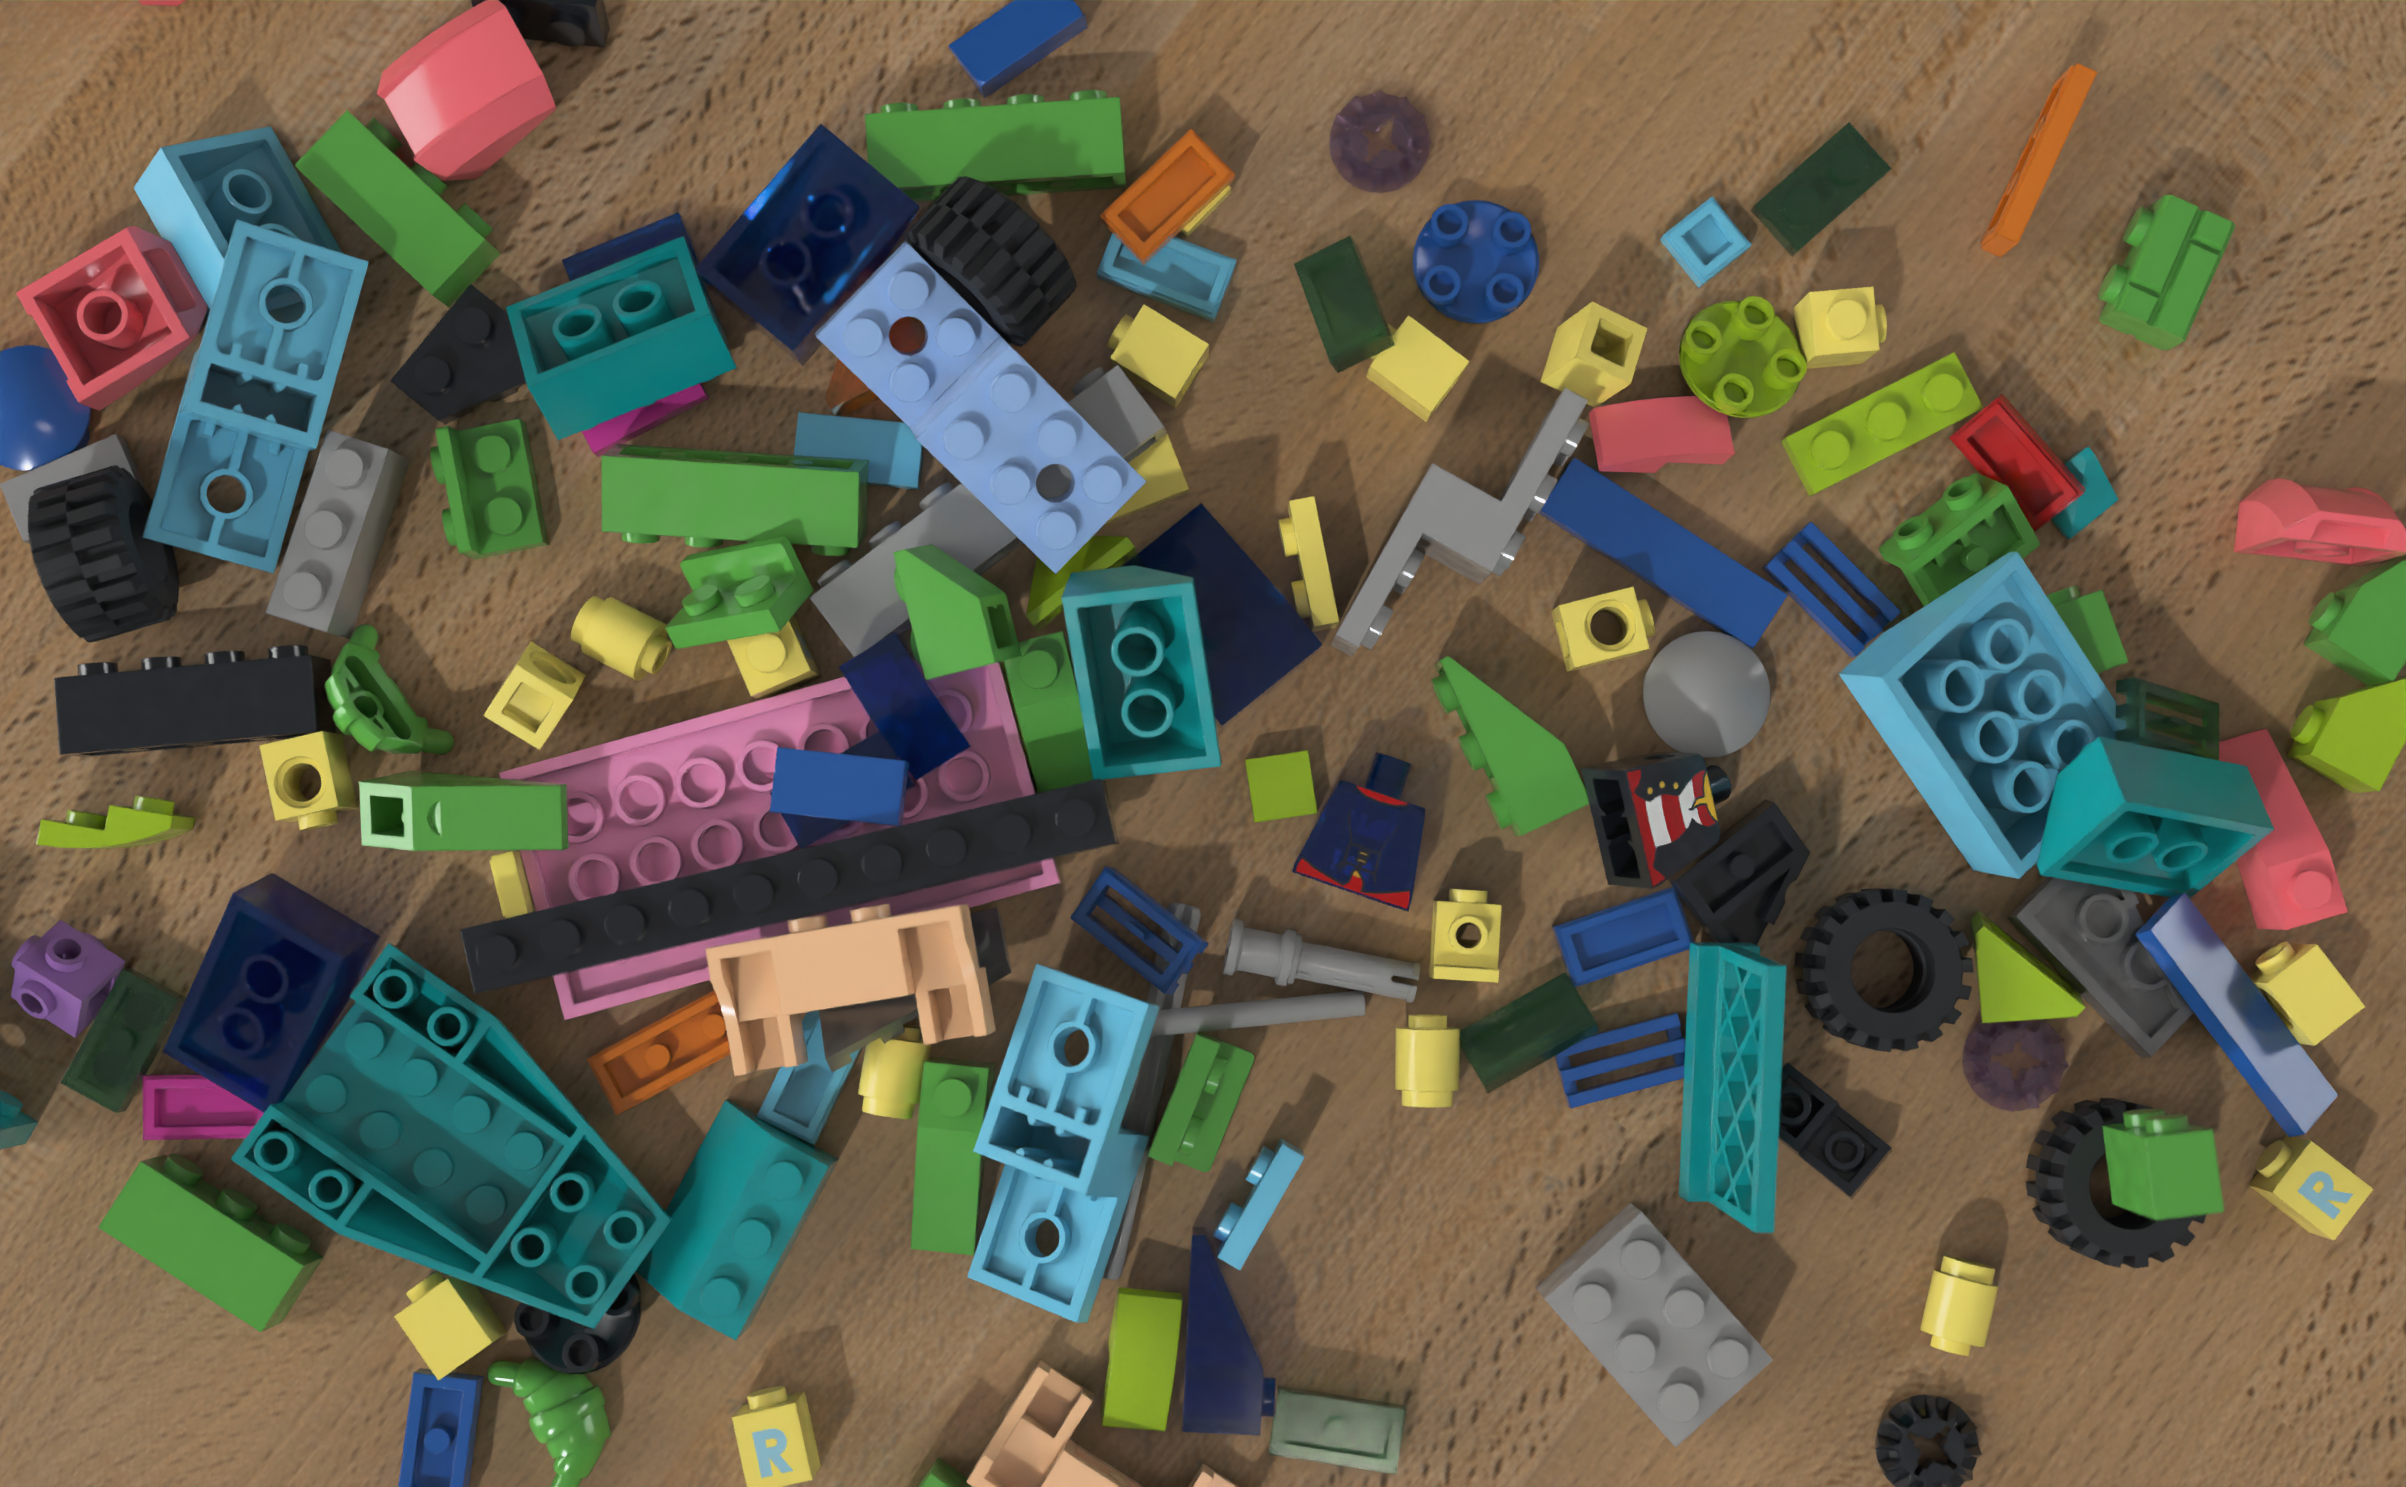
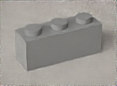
M327 430L266 610L267 614L348 639L351 638L410 463L409 459L387 448Z

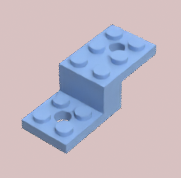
M906 241L815 333L816 337L910 427L915 438L1055 574L1146 483ZM902 317H914L924 324L925 340L915 351L902 352L895 349L890 343L889 332L891 326ZM1061 464L1070 471L1071 483L1069 489L1059 497H1044L1038 493L1036 488V479L1039 472L1048 465Z

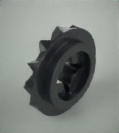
M1925 1394L1906 1398L1893 1406L1879 1425L1875 1441L1879 1466L1885 1477L1895 1487H1960L1964 1482L1973 1480V1469L1977 1458L1982 1455L1976 1434L1977 1427L1961 1407L1946 1398ZM1911 1431L1918 1437L1922 1435L1927 1439L1933 1438L1937 1432L1941 1433L1942 1436L1939 1439L1938 1445L1945 1451L1944 1455L1949 1458L1948 1462L1945 1464L1941 1460L1937 1462L1932 1458H1927L1922 1465L1918 1464L1917 1461L1920 1458L1921 1452L1914 1446L1915 1442L1907 1437L1909 1432Z

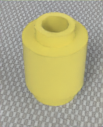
M593 596L588 599L579 611L571 631V640L581 645L583 654L636 681L643 679L648 673L656 675L666 663L672 648V641L666 639L667 631L665 627L667 625L613 597L603 600Z
M1408 1015V1027H1396L1395 1089L1402 1090V1106L1427 1108L1453 1106V1091L1460 1090V1028L1447 1027V1015Z
M904 1024L905 1032L894 1039H890L885 1044L881 1038H878L866 1045L858 1094L864 1096L861 1111L884 1117L912 1119L914 1105L920 1104L924 1061L929 1059L931 1044L924 1045L923 1040L919 1039L921 1028Z
M1943 1256L1941 1269L1933 1270L1920 1327L1921 1331L1932 1335L1930 1346L1963 1356H1969L1971 1345L1985 1347L1999 1287L1993 1284L1995 1268L1963 1258Z

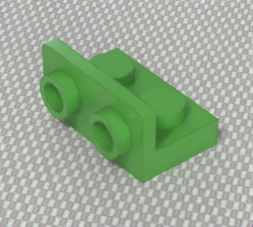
M514 419L459 431L450 426L436 428L438 446L431 447L430 456L438 483L446 485L450 508L443 509L442 521L449 544L457 546L460 554L474 560L549 545L526 422L521 419Z
M1974 473L1949 485L1944 491L1943 497L1922 514L1902 522L1895 529L1893 536L1883 543L1878 550L1885 561L1901 568L1924 607L2007 553L2018 552L2023 559L2040 546L2041 543L2009 487Z
M777 537L689 554L681 561L680 567L693 592L683 599V608L668 623L665 629L676 649L781 631L814 590L789 539L786 537Z
M1196 1032L1150 1146L1148 1157L1170 1166L1173 1165L1174 1161H1177L1202 1172L1210 1171L1254 1062L1253 1053L1203 1032Z

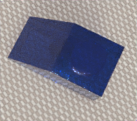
M892 633L839 667L873 723L901 760L909 762L908 770L916 781L972 747L930 679L925 680L923 668L915 660L907 642L897 633Z

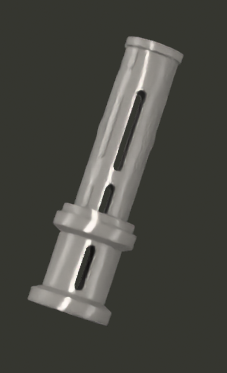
M1233 918L1225 950L1222 974L1232 976L1236 971H1244L1274 978L1276 985L1280 986L1292 985L1294 979L1297 978L1379 994L1412 1003L1416 995L1417 986L1392 981L1391 978L1392 976L1419 980L1420 962H1408L1333 948L1326 945L1302 942V934H1297L1294 929L1286 928L1283 934L1245 927L1242 919Z

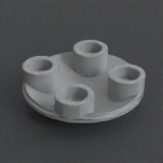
M1699 631L1678 637L1667 644L1655 656L1643 676V703L1647 718L1654 731L1666 744L1677 752L1699 753L1702 758L1720 757L1739 750L1759 732L1765 722L1770 706V684L1763 664L1746 644L1724 633Z

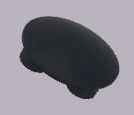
M634 1273L595 1329L521 1302L514 1313L516 1330L525 1337L528 1346L535 1356L548 1367L568 1374H586L598 1371L619 1358L628 1348L637 1332L642 1312L640 1285Z

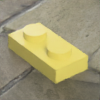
M1315 496L1291 500L1288 504L1289 518L1279 519L1278 523L1285 557L1297 555L1301 580L1290 582L1297 619L1309 617L1312 632L1336 628L1339 618Z

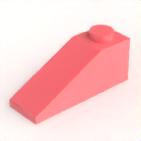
M2267 728L2202 746L2205 758L2247 766L2274 827L2272 832L2236 860L2257 929L2288 930L2347 913L2348 910L2330 851Z

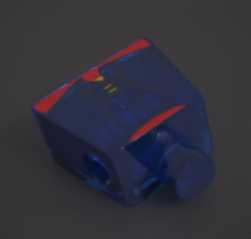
M1376 752L1364 787L1340 779L1294 860L1290 872L1408 912L1412 902L1426 809L1400 800L1412 764Z

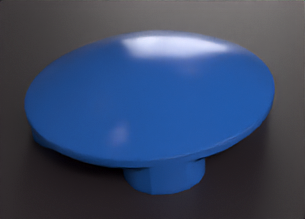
M1470 200L1455 204H1445L1439 207L1421 230L1414 247L1413 272L1420 292L1438 312L1460 322L1473 324L1488 323L1508 316L1525 302L1538 276L1539 253L1528 219L1521 213L1510 211L1493 202Z
M23 345L0 352V465L13 470L31 471L86 447L89 441L90 433L88 427L92 408L78 403L66 382L68 377L51 349L35 345Z

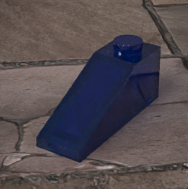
M1192 1227L1182 1432L1260 1436L1261 1417H1274L1275 1378L1263 1377V1359L1220 1260L1217 1258L1206 1228Z

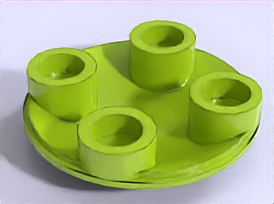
M1750 296L1742 301L1716 303L1703 309L1689 322L1680 340L1679 363L1684 379L1690 389L1702 402L1712 409L1733 417H1761L1780 409L1792 398L1807 371V363L1801 353L1795 335L1787 324L1775 315L1773 306L1761 297Z

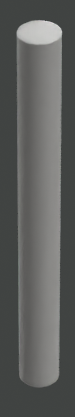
M1357 990L1164 1009L1158 1011L1150 1037L1364 1016L1365 998L1363 991Z

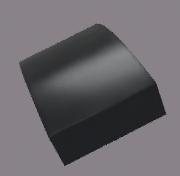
M1788 1062L1785 1064L1781 1073L1778 1139L1852 1200L1892 1152V1147L1842 1109L1836 1100Z

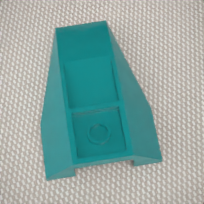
M388 943L349 996L356 1001L283 1102L271 1104L231 1157V1160L342 1236L595 1329L672 1221V1218L498 1017L392 943Z

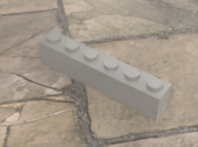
M1119 365L1107 373L1103 367H1099L1084 376L1073 386L1072 391L1076 397L1070 400L1068 404L1127 463L1167 435L1162 422ZM1051 464L1044 467L1036 479L1038 493L1049 498L1063 495L1069 489L1071 483L1069 469L1061 464ZM947 482L933 490L919 503L923 510L921 514L905 526H902L899 521L889 524L869 540L868 544L873 549L853 565L848 559L837 563L817 580L822 588L809 598L855 659L863 662L868 661L912 628L906 603L902 601L895 587L894 572L897 566L893 552L933 544L978 575H982L1023 544L962 483L953 488L950 482Z

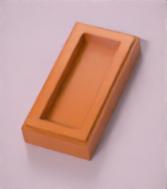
M1190 129L1099 215L1100 221L1145 265L1235 180V173Z

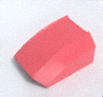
M486 0L423 38L382 72L377 95L385 100L414 152L413 160L442 181L478 179L556 110V105L539 65L507 8L499 0Z
M136 226L121 230L16 292L25 311L36 321L67 375L68 380L66 382L78 403L99 411L142 384L181 353L198 335L208 310L206 302L172 243Z
M2276 478L2265 481L2239 502L2234 552L2361 567L2406 555V528L2391 506L2380 495L2369 489L2352 487L2341 490L2299 485L2292 480Z

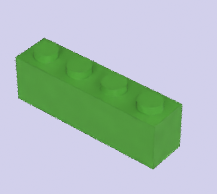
M1082 90L1070 94V100L1044 102V97L1041 95L1020 94L1007 98V104L981 106V101L971 98L949 100L943 104L944 109L919 110L918 106L912 103L886 104L880 108L881 113L865 114L870 192L877 205L936 201L959 176L970 177L986 183L1006 196L1127 188L1120 97L1108 98L1107 93L1101 90Z
M616 444L602 455V532L621 533L623 541L640 544L660 541V535L685 537L686 545L700 548L723 545V539L748 541V543L777 537H786L791 544L811 545V552L824 556L846 555L850 552V548H858L867 535L869 460Z

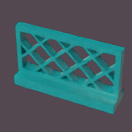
M1690 942L1679 1197L1687 1202H1710L1754 1233H1774L1786 965L1761 956L1760 946L1753 943Z

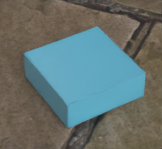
M1713 196L1666 232L1660 239L1698 288L1702 287L1752 246Z

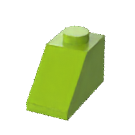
M2406 675L2395 678L2393 682L2366 686L2316 701L2314 705L2307 706L2300 713L2292 727L2290 736L2295 742L2287 757L2353 793L2380 791L2406 742Z

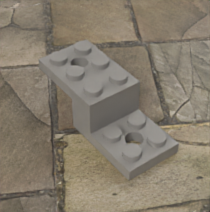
M1567 388L1562 391L1549 409L1499 500L1432 463L1337 631L1331 646L1351 657L1354 656L1360 644L1372 650L1394 612L1392 609L1384 606L1383 603L1391 589L1403 595L1425 555L1479 585L1491 572L1500 577L1504 570L1509 568L1526 537L1516 531L1521 519L1525 518L1530 522L1533 520L1536 513L1541 511L1557 482L1556 478L1547 474L1553 462L1561 467L1563 466L1567 458L1573 454L1589 425L1588 422L1579 418L1588 400Z

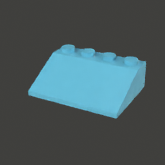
M2018 552L2007 553L1882 633L1839 673L1848 689L1973 871L2020 879L2038 861L2057 774L2070 764L2087 744L2095 741L2098 737L2144 745Z

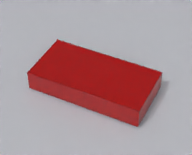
M2003 394L1999 395L1949 437L1982 476L2009 487L2034 532L2086 491V488Z

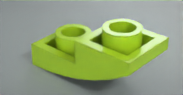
M135 795L133 807L109 805L107 816L84 811L67 810L65 821L41 819L36 845L91 849H115L148 845L171 839L193 830L195 817L173 814L174 801Z
M1118 1287L1108 1341L1110 1359L1100 1409L1102 1426L1153 1431L1166 1430L1182 1312L1181 1293Z

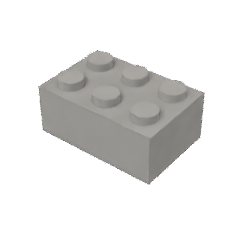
M1631 1203L1536 1287L1546 1302L1675 1447L1682 1443L1773 1361L1650 1220Z

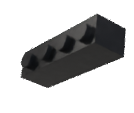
M287 645L268 648L269 659L245 661L244 651H219L205 653V664L182 666L181 657L141 659L142 670L119 672L118 663L115 662L77 665L78 676L54 678L59 755L94 757L284 740L320 731L336 733V726L333 720L335 712L328 701L324 687L325 682L332 673L331 660L309 655L308 646Z

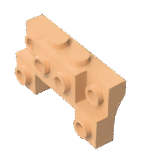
M882 904L850 910L852 923L828 927L826 914L787 921L788 934L705 948L710 980L719 1000L726 1025L734 1076L785 1066V1068L808 1062L800 1013L907 996L914 993L924 1045L973 1035L974 1037L984 1036L995 1032L996 1028L986 968L979 967L969 904L891 916L889 904Z
M1042 1360L1039 1361L1006 1413L1003 1422L972 1469L966 1482L972 1487H1143L1069 1439L1093 1402L1094 1393ZM1202 1464L1188 1487L1239 1486L1205 1464Z

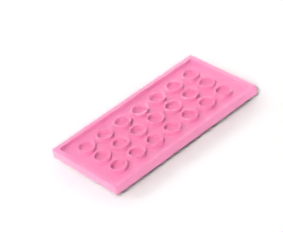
M910 658L500 772L499 775L502 779L567 784L568 849L520 850L535 911L897 827L770 812L777 747L908 761L909 769L902 825L1037 794L1001 662L925 680L922 666L917 663L915 658ZM1055 859L818 915L826 914L828 927L852 923L850 910L882 904L890 905L891 916L967 903L969 908L1058 884L1061 883ZM788 922L554 976L564 1020L709 981L710 974L705 948L788 934Z

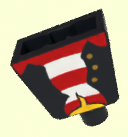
M1657 752L1589 765L1581 769L1608 885L1653 889L1718 843L1721 832L1715 805L1729 798L1731 783L1727 774L1716 765L1706 767L1705 760L1699 753Z

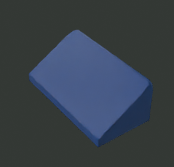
M1013 0L948 46L985 99L1087 28L1086 16L1074 0Z

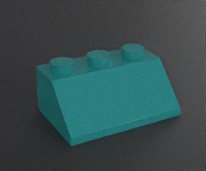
M684 236L506 307L527 387L558 440L580 431L589 430L600 423L637 408L651 405L657 400L699 383L708 382L716 376L737 368L724 329Z
M1135 565L1071 573L1062 595V602L1093 780L1221 767L1222 758L1194 578Z
M2098 737L2095 741L2087 744L2080 751V754L2057 774L2037 867L2041 876L2164 897L2186 893L2191 898L2272 832L2274 827L2247 766Z
M726 1099L666 1210L672 1221L636 1272L678 1310L736 1341L750 1327L839 1158L757 1118V1114Z

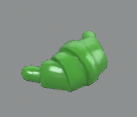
M368 624L356 627L350 641L342 647L332 667L331 676L324 685L328 701L335 710L333 720L338 729L346 736H353L361 746L372 753L378 750L391 754H419L420 752L445 755L451 752L455 743L452 734L445 730L428 727V721L424 717L416 716L417 714L408 705L407 699L391 677L387 676L381 664L378 663L380 655L378 651L374 650L378 641L377 630Z
M528 1358L523 1363L503 1360L491 1363L487 1370V1378L491 1384L511 1387L516 1396L526 1398L523 1400V1403L531 1415L529 1418L530 1428L541 1444L546 1442L549 1454L555 1459L553 1470L557 1474L550 1487H579L582 1479L587 1478L592 1472L601 1455L606 1439L612 1435L603 1405L606 1403V1400L598 1385L593 1386L585 1374L559 1372L536 1358Z

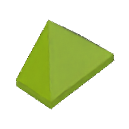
M1092 536L1056 574L1037 557L1026 617L1035 629L1039 631L1064 612L1062 595L1071 573L1121 567L1137 554L1133 543L1128 537Z
M1978 910L1970 919L1982 1023L2077 1017L2086 1008L2081 995L2069 982Z

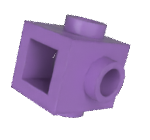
M59 920L41 938L37 935L31 936L16 952L12 960V967L15 968L11 997L17 1000L19 1005L31 1016L38 1019L45 1018L76 1038L118 997L125 960L107 950L103 943L95 936L85 932L81 933L62 920Z

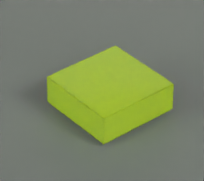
M1308 750L1245 760L1254 823L1317 814Z

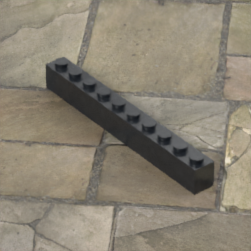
M1097 779L460 929L473 991L476 994L1119 844V839L1105 781Z

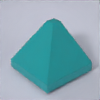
M2089 447L2077 451L2063 462L2086 488V491L2079 498L2051 519L2052 523L2066 540L2075 536L2119 500L2096 455Z

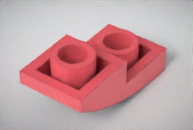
M1697 396L1629 401L1596 407L1589 412L1599 471L1656 473L1666 463L1723 464L1735 454L1728 416L1712 409Z

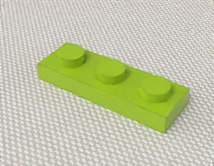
M1954 352L1787 436L1781 443L1809 497L1977 413L1984 407Z

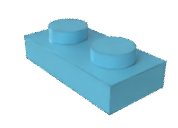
M1280 1139L1274 1151L1265 1146L1262 1147L1245 1177L1246 1181L1254 1185L1242 1207L1233 1202L1230 1203L1213 1233L1214 1237L1222 1241L1217 1249V1258L1241 1270L1303 1162L1305 1156L1302 1150L1283 1139Z

